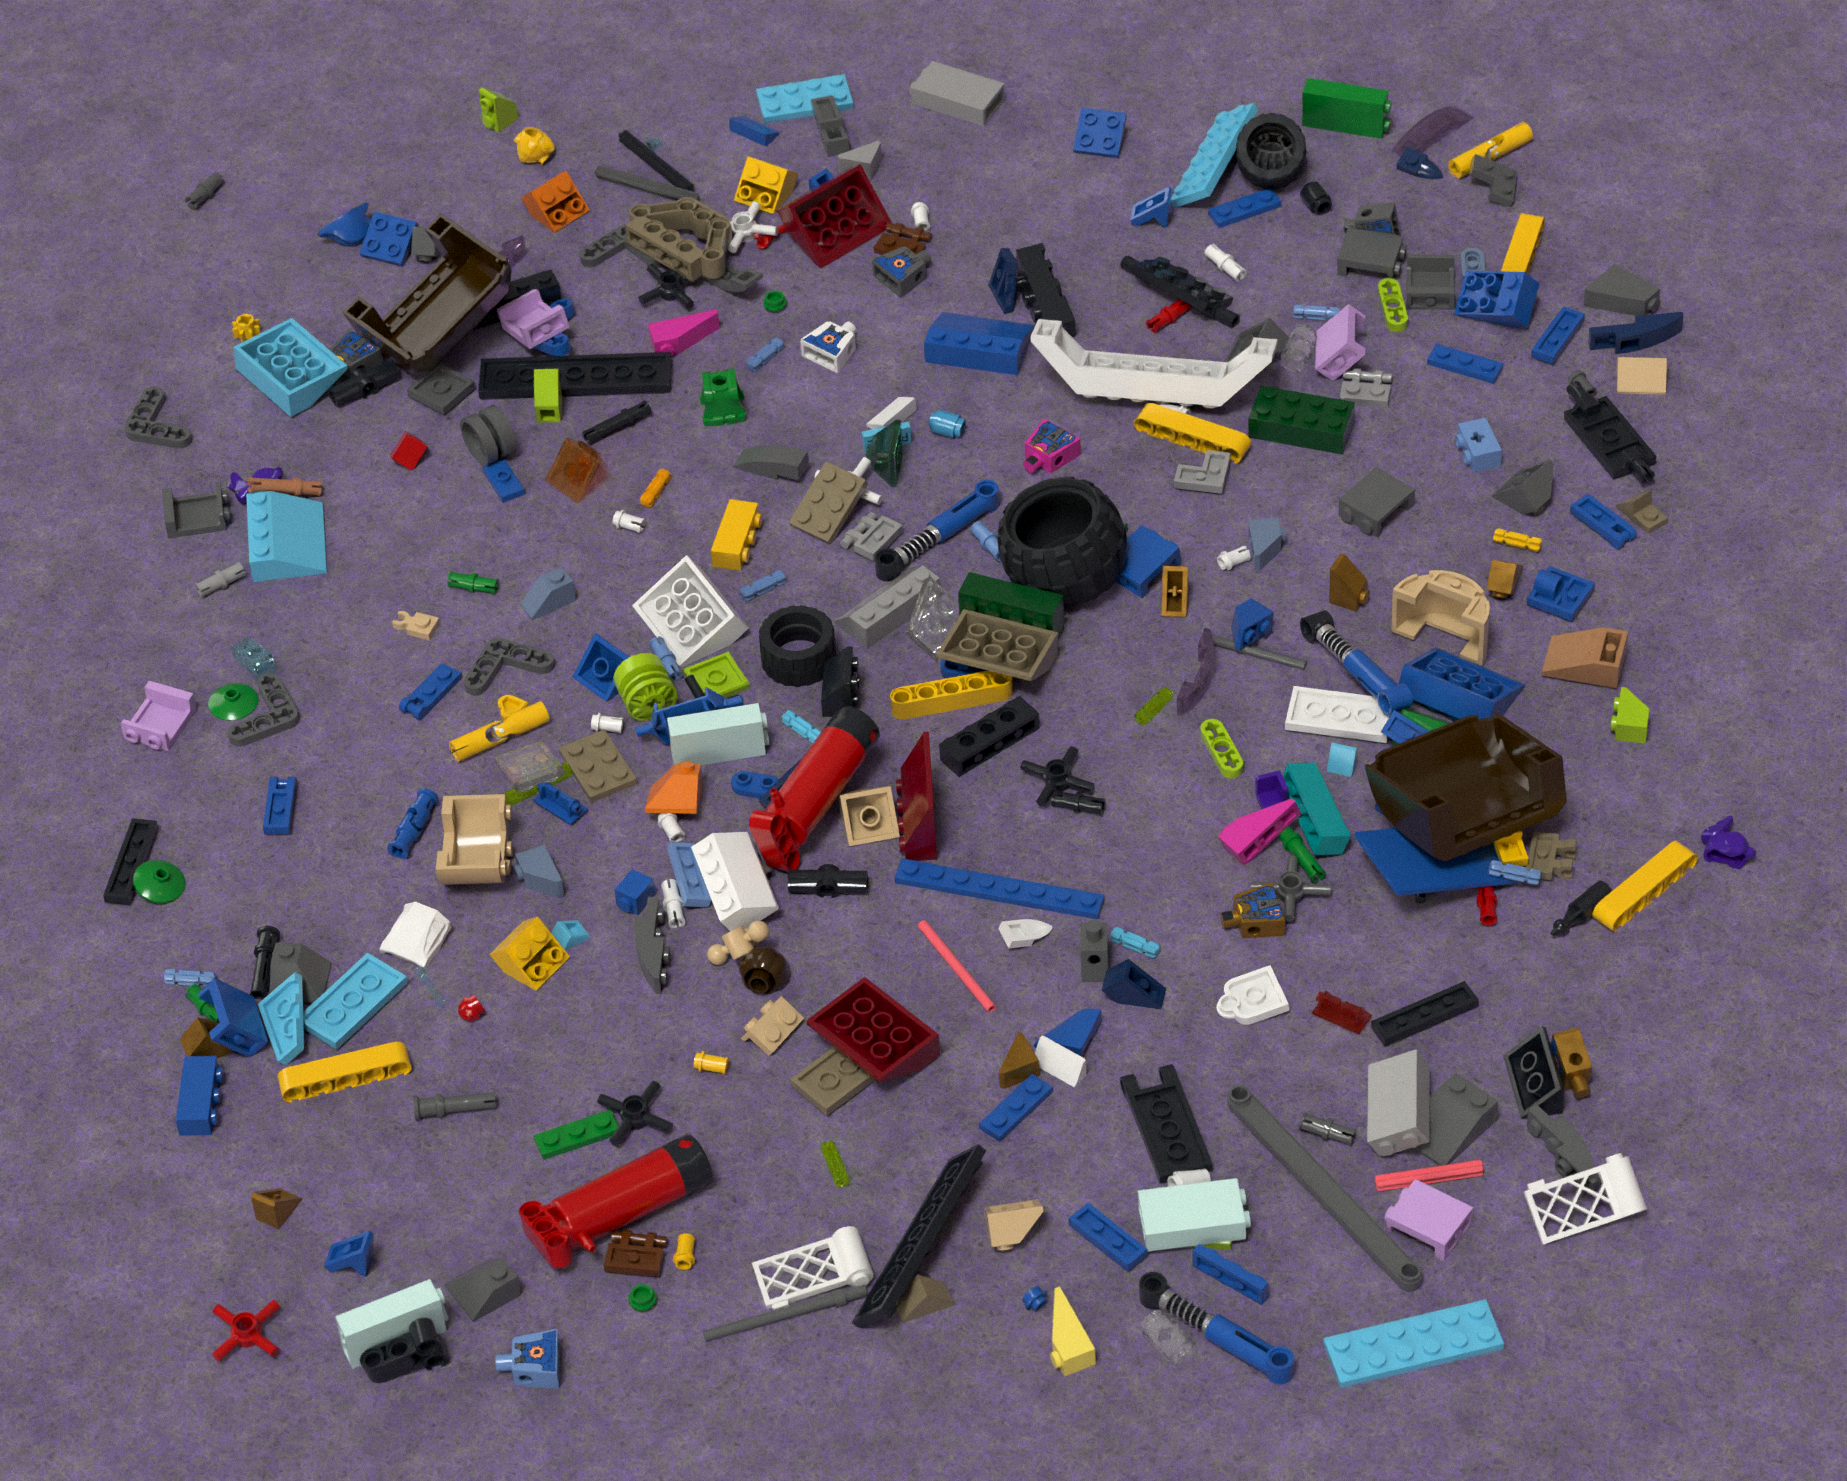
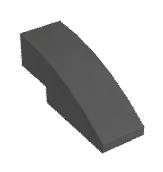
M833 95L810 99L818 132L827 157L837 156L850 151L848 137L843 127V119Z
M785 446L753 447L742 451L733 468L778 480L780 476L799 481L809 466L808 451Z

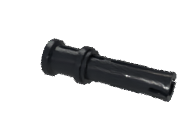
M261 926L257 930L258 944L254 948L256 964L250 995L254 999H264L267 996L271 959L275 943L280 939L281 935L280 931L273 926Z

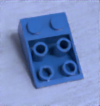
M1466 271L1454 315L1510 327H1528L1540 283L1526 272Z

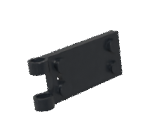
M1169 1064L1159 1067V1076L1162 1084L1144 1089H1139L1134 1074L1120 1077L1124 1097L1127 1098L1159 1183L1167 1182L1168 1177L1178 1171L1202 1169L1211 1171L1212 1161L1174 1065Z

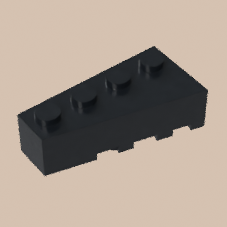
M1040 243L1017 249L1016 259L1018 266L1015 286L1017 291H1022L1024 305L1030 306L1032 320L1062 321V327L1071 337H1076L1074 316L1066 297L1062 296L1058 278L1054 279L1053 266L1050 259L1045 260L1046 249L1044 244Z

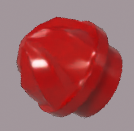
M472 994L468 998L467 996L463 997L464 999L458 1006L459 1016L467 1021L480 1019V1015L485 1012V1009L476 996Z

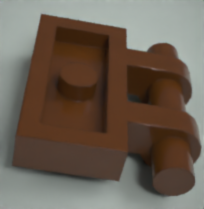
M888 222L886 232L892 234L882 233L874 246V253L883 255L900 247H907L917 254L926 250V243H922L921 240L930 242L932 233L925 232L922 228L916 227L913 229L905 227V224L897 222L893 224ZM902 236L910 237L911 240L902 238Z
M632 1230L612 1232L611 1242L613 1243L608 1244L604 1261V1272L660 1276L664 1249L657 1247H667V1236H657V1233L648 1232L647 1235L635 1234Z

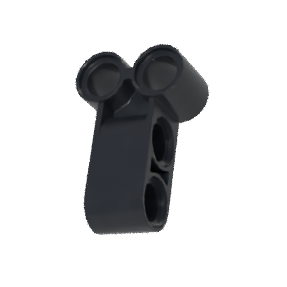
M430 1318L416 1319L410 1324L408 1333L365 1350L360 1357V1364L369 1380L373 1383L387 1382L423 1366L427 1370H433V1367L439 1365L444 1367L448 1363V1356L442 1337L436 1332L434 1323Z

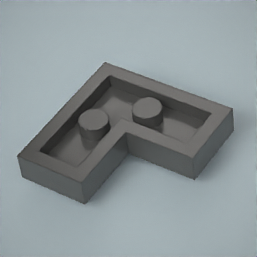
M1475 154L1471 160L1469 175L1490 184L1489 200L1510 207L1514 200L1517 171Z

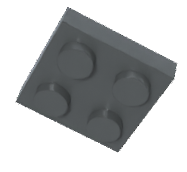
M439 363L432 371L426 372L407 389L409 397L445 415L475 389V382Z

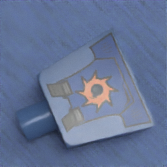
M558 1329L514 1337L512 1339V1354H496V1371H512L514 1385L559 1388L560 1341Z

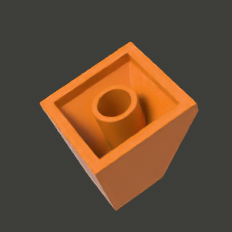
M691 761L675 763L651 786L645 806V813L697 814L702 795L701 764H694Z

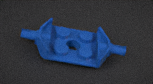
M706 687L705 696L660 710L657 703H654L651 721L648 724L635 727L636 735L640 737L652 733L653 736H657L664 744L670 745L667 718L744 705L743 697L739 695L730 699H724L723 696Z

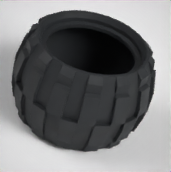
M1074 477L1043 480L1021 491L1003 510L1004 516L999 521L997 536L998 551L1004 570L1012 583L1063 595L1064 608H1068L1097 598L1104 591L1109 590L1116 582V577L1122 573L1125 566L1127 547L1125 527L1114 503L1107 494L1104 495L1101 489L1094 486V483L1085 479H1074Z

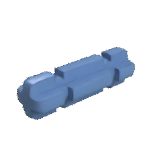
M1296 304L1293 309V317L1296 319L1307 317L1306 319L1326 320L1328 318L1330 320L1340 312V308L1330 307V309H1327V306L1313 305L1304 307V305Z
M778 337L772 339L769 344H766L746 361L747 369L752 372L759 370L761 365H765L776 355L775 352L779 353L784 348V342Z
M777 570L771 573L772 576L767 575L752 582V586L746 585L742 587L740 595L745 601H749L755 598L754 595L760 596L774 589L775 585L780 586L784 584L786 576L781 570Z
M1492 860L1489 865V875L1500 877V875H1503L1504 879L1522 883L1525 880L1527 884L1538 885L1541 872L1531 868L1528 871L1526 870L1527 867L1509 863L1502 865V862Z
M166 969L164 973V982L171 985L179 982V985L191 986L198 984L200 986V984H203V987H206L216 978L215 973L210 971H204V974H201V971L180 969L177 972V969Z

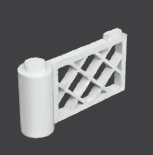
M1622 1153L1605 1158L1607 1163L1548 1184H1545L1544 1179L1527 1184L1529 1190L1523 1193L1542 1245L1647 1210L1628 1156L1623 1158ZM1596 1173L1599 1174L1602 1182L1598 1193L1584 1187L1588 1176ZM1583 1178L1580 1184L1574 1182L1575 1180ZM1569 1183L1578 1188L1572 1202L1558 1195L1563 1184ZM1557 1187L1554 1193L1548 1191V1189ZM1582 1190L1596 1197L1590 1211L1575 1204ZM1604 1190H1605V1193H1606L1607 1198L1604 1197V1196H1602V1193H1603ZM1543 1192L1552 1197L1546 1211L1535 1205L1532 1197L1533 1194ZM1555 1199L1570 1206L1564 1220L1549 1213ZM1599 1199L1610 1204L1613 1215L1603 1218L1593 1213ZM1573 1208L1587 1214L1582 1226L1577 1227L1567 1222ZM1538 1212L1543 1214L1542 1220L1540 1219ZM1547 1217L1561 1223L1557 1234L1549 1237L1546 1236L1543 1228ZM1591 1217L1597 1219L1594 1222L1588 1223ZM1565 1226L1571 1228L1570 1230L1562 1232Z
M852 1226L838 1229L830 1238L752 1262L766 1308H773V1311L788 1307L789 1303L845 1285L852 1287L866 1286L873 1278V1271L859 1231ZM829 1248L830 1254L825 1261L814 1257L818 1251ZM796 1258L804 1260L799 1269L790 1267L788 1264ZM810 1263L821 1267L816 1276L805 1272ZM772 1266L777 1268V1271L770 1278L762 1275L760 1269ZM827 1269L838 1273L839 1278L830 1281L821 1279ZM783 1272L795 1275L789 1285L778 1281ZM800 1278L811 1281L809 1287L802 1290L795 1286ZM773 1286L785 1290L782 1296L769 1299L768 1294Z

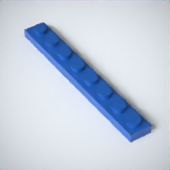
M901 859L895 875L896 884L1097 920L1104 903V894Z

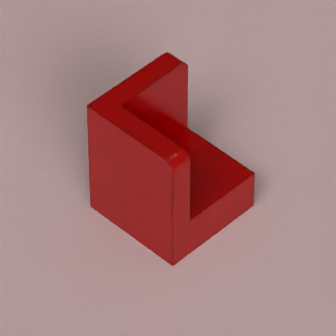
M404 431L390 454L391 459L413 470L426 450L427 445L409 432Z

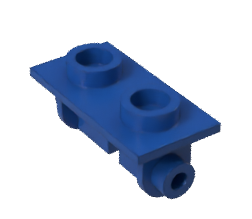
M541 781L538 784L539 795L533 799V802L569 825L573 824L588 811V808L580 804L578 799H572L552 786L551 782Z

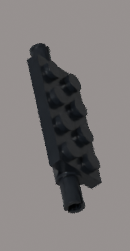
M1129 255L1123 257L1120 267L1136 275V278L1143 282L1161 288L1198 308L1202 314L1212 319H1217L1231 328L1239 323L1240 315L1225 308L1231 305L1233 297L1226 294L1224 289L1207 284V280L1204 278L1194 277L1189 274L1187 269L1170 264V260L1164 257L1144 260L1143 262Z
M1575 381L1576 386L1573 382L1570 383L1566 390L1576 401V405L1572 409L1564 411V419L1610 476L1615 479L1634 472L1642 483L1645 484L1647 481H1652L1655 473L1649 468V465L1656 463L1657 456L1607 396L1598 399L1591 393L1588 394L1579 381Z

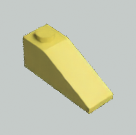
M1057 1287L1054 1293L1053 1352L1050 1353V1358L1053 1366L1056 1369L1060 1368L1064 1376L1096 1365L1095 1348L1062 1289Z

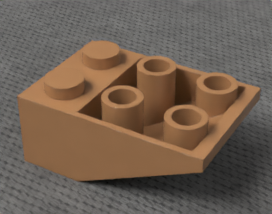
M1601 627L1552 636L1541 676L1617 688L1627 653L1628 631Z

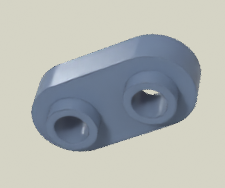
M1467 248L1461 252L1462 282L1466 271H1486L1484 253L1480 249Z

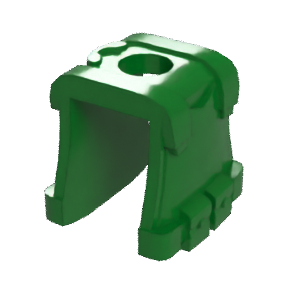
M735 368L712 373L710 371L702 372L703 386L700 403L705 405L702 416L703 425L724 426V423L732 425L736 424V422L746 421V410H744L740 402L744 400L743 390L738 385Z

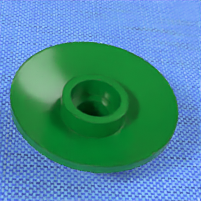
M231 683L218 688L211 694L208 707L210 712L219 719L227 721L239 720L247 717L256 709L258 695L252 687L246 684Z
M150 860L141 864L136 869L133 884L138 894L144 899L153 903L166 904L175 901L181 896L185 889V878L181 870L172 863L163 860Z

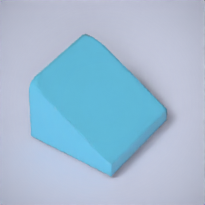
M1332 743L1327 772L1351 777L1357 764V748Z
M578 920L557 921L552 931V935L565 951L591 938Z

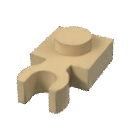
M405 611L398 612V618L403 621H392L394 629H406L407 635L426 640L431 639L440 624L438 617L418 612L412 617Z

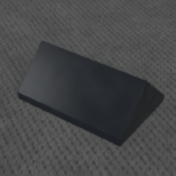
M1541 1026L1503 1055L1521 1119H1527L1528 1109L1536 1104L1548 1116L1563 1114L1564 1088L1546 1027Z

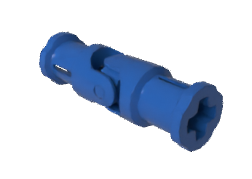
M427 788L418 790L415 803L409 806L396 830V837L388 844L387 851L389 854L402 859H406L409 856V849L412 843L417 841L424 828V824L430 818L432 807L438 803L439 797L434 791Z

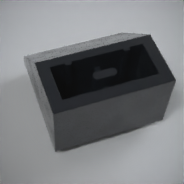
M853 646L846 647L824 663L821 695L822 717H832L836 710L843 706L858 708L859 696L855 691L860 689V674H855V672H858L859 663L858 657L853 655Z

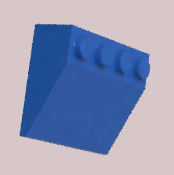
M942 312L929 327L924 341L925 362L1018 375L1034 330V325Z
M1436 647L1404 664L1398 683H1404L1408 686L1413 702L1423 703L1432 711H1441L1449 714V717L1456 721L1471 715H1478V719L1494 717V712H1498L1503 716L1525 687L1523 683Z

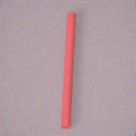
M926 920L919 922L918 928L984 1009L988 1013L995 1010L996 1005L928 922Z

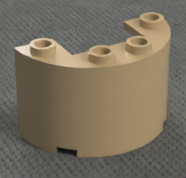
M1431 570L1429 574L1422 576L1414 574L1399 582L1393 589L1392 632L1415 640L1422 628L1427 624L1469 640L1461 651L1460 658L1483 666L1488 653L1489 601H1487L1484 595V590L1472 579L1462 574L1444 570Z
M505 794L443 796L441 815L444 840L442 851H437L436 875L439 884L504 883L506 875H511V860H508V857L513 856L512 841H508V820H512L511 805H506Z

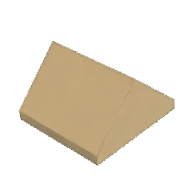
M1618 357L1616 359L1617 394L1666 395L1667 358Z

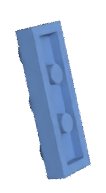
M670 842L667 851L684 906L709 907L712 899L691 848L695 844Z

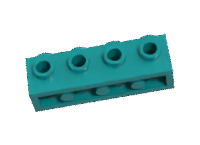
M1287 763L1282 776L1288 786V800L1293 799L1301 812L1297 820L1314 855L1343 854L1346 845L1350 841V831L1346 828L1341 812L1337 809L1332 794L1328 790L1323 775L1320 773L1316 763Z

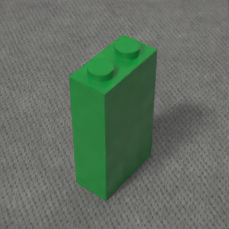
M1308 78L1302 92V126L1383 139L1385 131L1389 132L1391 127V118H1388L1392 107V101L1388 100L1389 91Z

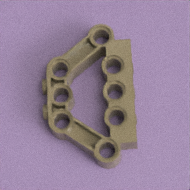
M691 197L649 205L636 204L629 209L630 222L625 225L627 243L673 271L678 272L692 282L702 275L715 279L725 274V257L728 246L732 241V229L730 220L723 214ZM675 230H693L696 237L707 239L705 249H699L693 240L682 239Z

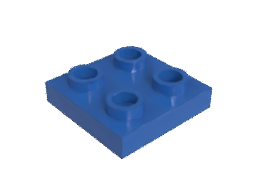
M1081 107L1073 152L1119 158L1127 114Z
M374 212L359 254L362 257L404 266L412 246L413 227H419L418 223Z
M1549 566L1547 570L1541 569L1538 572L1533 590L1527 597V605L1572 622L1594 591L1595 583Z

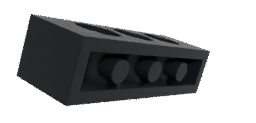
M1018 696L939 744L940 760L953 773L961 777L1039 729V713L1021 696Z

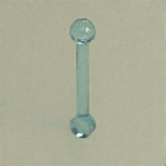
M417 967L415 974L421 977L435 998L436 1006H445V998L438 995L425 975V969Z

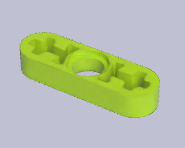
M1392 278L1382 279L1378 283V296L1386 326L1393 332L1404 331L1408 326V315L1399 282ZM1387 288H1390L1392 294L1388 295ZM1394 303L1399 306L1396 308H1390L1387 305ZM1398 315L1399 322L1394 320V316Z
M1217 719L1205 720L1200 727L1201 738L1219 771L1227 778L1239 777L1243 773V759L1224 725ZM1209 729H1212L1214 732L1216 731V738H1214L1212 731ZM1219 746L1228 748L1226 752H1218L1215 749ZM1228 759H1230V763H1231L1232 766L1235 767V768H1232L1231 766H1227V760H1228Z

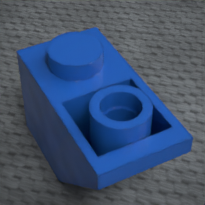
M1251 598L1236 606L1231 626L1235 648L1241 650L1261 637L1268 635L1273 628L1274 611Z

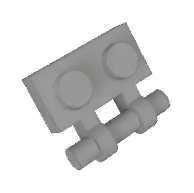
M1360 368L1346 370L1343 373V379L1352 380V382L1342 381L1341 400L1355 402V405L1388 407L1391 385H1385L1382 382L1392 383L1391 373H1383V370L1367 372L1361 371ZM1360 381H1371V382H1374V384H1373V383H1361Z
M869 512L857 521V525L853 529H849L844 534L840 545L847 549L853 544L854 552L875 561V554L879 550L887 548L903 532L902 524L883 515L875 521L877 516L875 513Z

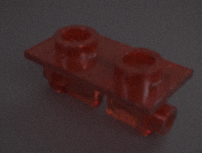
M1320 991L1318 993L1316 1001L1319 1003L1312 1011V1014L1356 1034L1361 1033L1372 1017L1371 1014L1365 1011L1364 1007H1358L1347 1001L1344 1003L1340 998L1331 995L1328 991Z

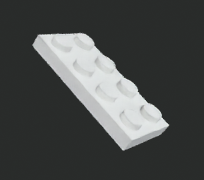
M1294 686L1285 721V730L1387 743L1388 736L1381 733V730L1391 715H1386L1382 712L1374 696Z

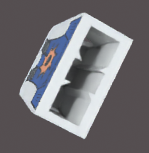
M825 322L800 340L802 356L839 373L856 350V327L851 322H846L842 326L832 322Z

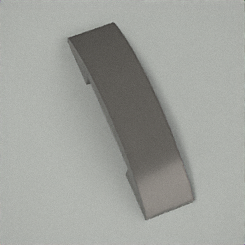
M726 265L725 274L719 278L711 279L703 275L701 276L714 286L730 292L744 291L763 278L762 273L748 267L738 271Z

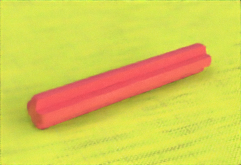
M1473 1160L1375 1176V1187L1377 1191L1409 1187L1415 1179L1425 1184L1477 1177L1483 1175L1484 1168L1481 1160Z

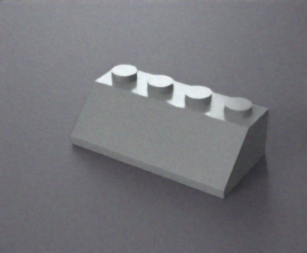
M923 565L909 569L834 620V624L868 649L941 598L940 578Z

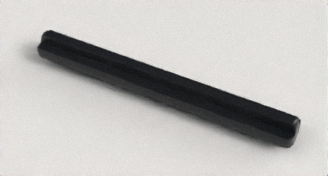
M624 130L622 133H619V141L672 185L692 192L695 191L692 182L629 131Z

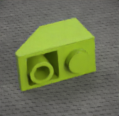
M486 88L479 89L482 122L487 128L500 132L518 120L517 104L501 93Z
M534 369V402L537 423L561 422L563 400L558 369Z
M1621 687L1620 697L1614 698L1613 712L1618 713L1617 716L1612 715L1610 731H1615L1616 741L1646 744L1649 708L1629 689Z

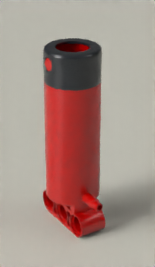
M849 706L837 709L779 791L776 788L770 790L772 801L764 811L756 809L752 812L749 819V828L765 863L769 867L787 872L788 870H796L800 863L798 849L808 840L878 742L880 737L879 728L866 713Z
M685 1134L553 1199L551 1203L545 1206L539 1201L525 1202L519 1208V1215L525 1235L548 1264L554 1268H563L572 1262V1250L584 1247L588 1252H594L596 1249L594 1241L711 1184L713 1172L700 1143L692 1135Z

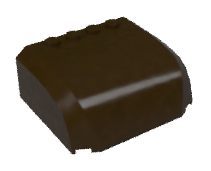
M442 213L424 230L443 257L383 318L380 317L370 303L360 296L342 312L358 335L381 348L382 355L389 360L392 359L398 366L410 373L432 371L510 291L512 269L509 261Z
M1494 712V717L1478 719V715L1464 717L1382 750L1375 756V762L1371 765H1365L1372 794L1385 818L1412 842L1433 857L1443 861L1466 855L1474 849L1490 845L1491 842L1503 837H1509L1525 828H1531L1537 823L1556 816L1567 802L1563 757L1498 712Z

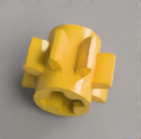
M242 314L237 317L236 321L232 322L233 337H239L241 342L261 333L260 320H254L250 314Z

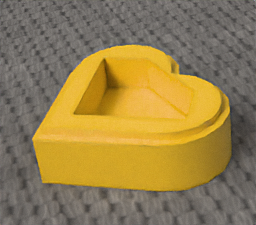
M504 695L498 700V709L501 711V719L503 721L510 714L529 706V702L513 695Z

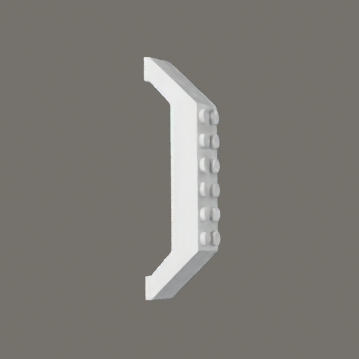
M1038 319L1031 334V342L1076 394H1082L1087 398L1105 396L1110 400L1128 398L1134 402L1151 400L1158 404L1174 402L1179 403L1181 406L1197 404L1203 405L1205 408L1221 407L1270 364L1278 340L1253 337L1251 345L1231 361L1216 362L1087 351L1062 327V321Z

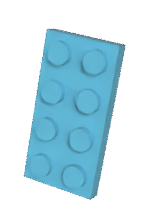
M845 74L756 89L764 123L812 116L814 114L810 99L833 95L839 111L854 109Z
M367 952L303 1012L304 1030L337 1050L408 983L407 976Z

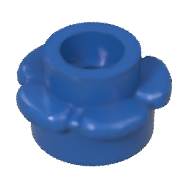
M1039 1286L1030 1289L1022 1298L1023 1303L1026 1305V1310L1032 1308L1034 1311H1037L1043 1307L1048 1301L1045 1298L1048 1294L1047 1290L1043 1291Z

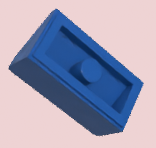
M745 116L729 119L730 131L765 147L780 135V132Z

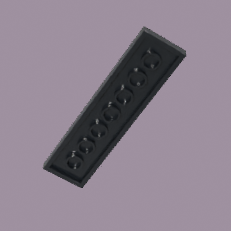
M671 352L481 359L479 398L534 397V369H558L562 396L670 392Z
M977 1144L948 1159L853 1319L852 1323L856 1327L862 1329L870 1324L874 1326L879 1320L885 1317L888 1319L896 1312L898 1300L907 1293L911 1286L909 1284L911 1278L923 1266L921 1261L934 1248L935 1243L933 1241L935 1237L945 1229L947 1225L945 1221L948 1215L952 1214L958 1207V1198L970 1187L971 1182L969 1180L971 1176L981 1168L983 1164L981 1159L986 1153V1150L981 1145Z

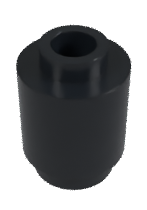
M1309 182L1303 186L1300 197L1313 213L1323 215L1330 211L1332 207L1331 197L1319 182Z

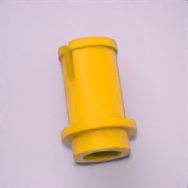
M706 1051L696 1053L694 1068L698 1069L699 1072L706 1070L726 1075L729 1066L728 1057L708 1055Z
M684 1233L678 1236L677 1251L673 1256V1262L680 1270L690 1269L695 1262L693 1255L695 1238L691 1234Z

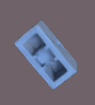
M1481 418L1459 423L1458 434H1455L1454 438L1456 447L1458 449L1461 448L1463 451L1462 456L1465 465H1470L1473 472L1501 467L1502 450L1487 419Z

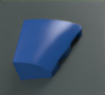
M1092 1008L1082 1009L1044 1036L1082 1056L1088 1042H1092L1102 1022L1101 1010ZM1039 1039L1035 1041L1034 1048H1037Z

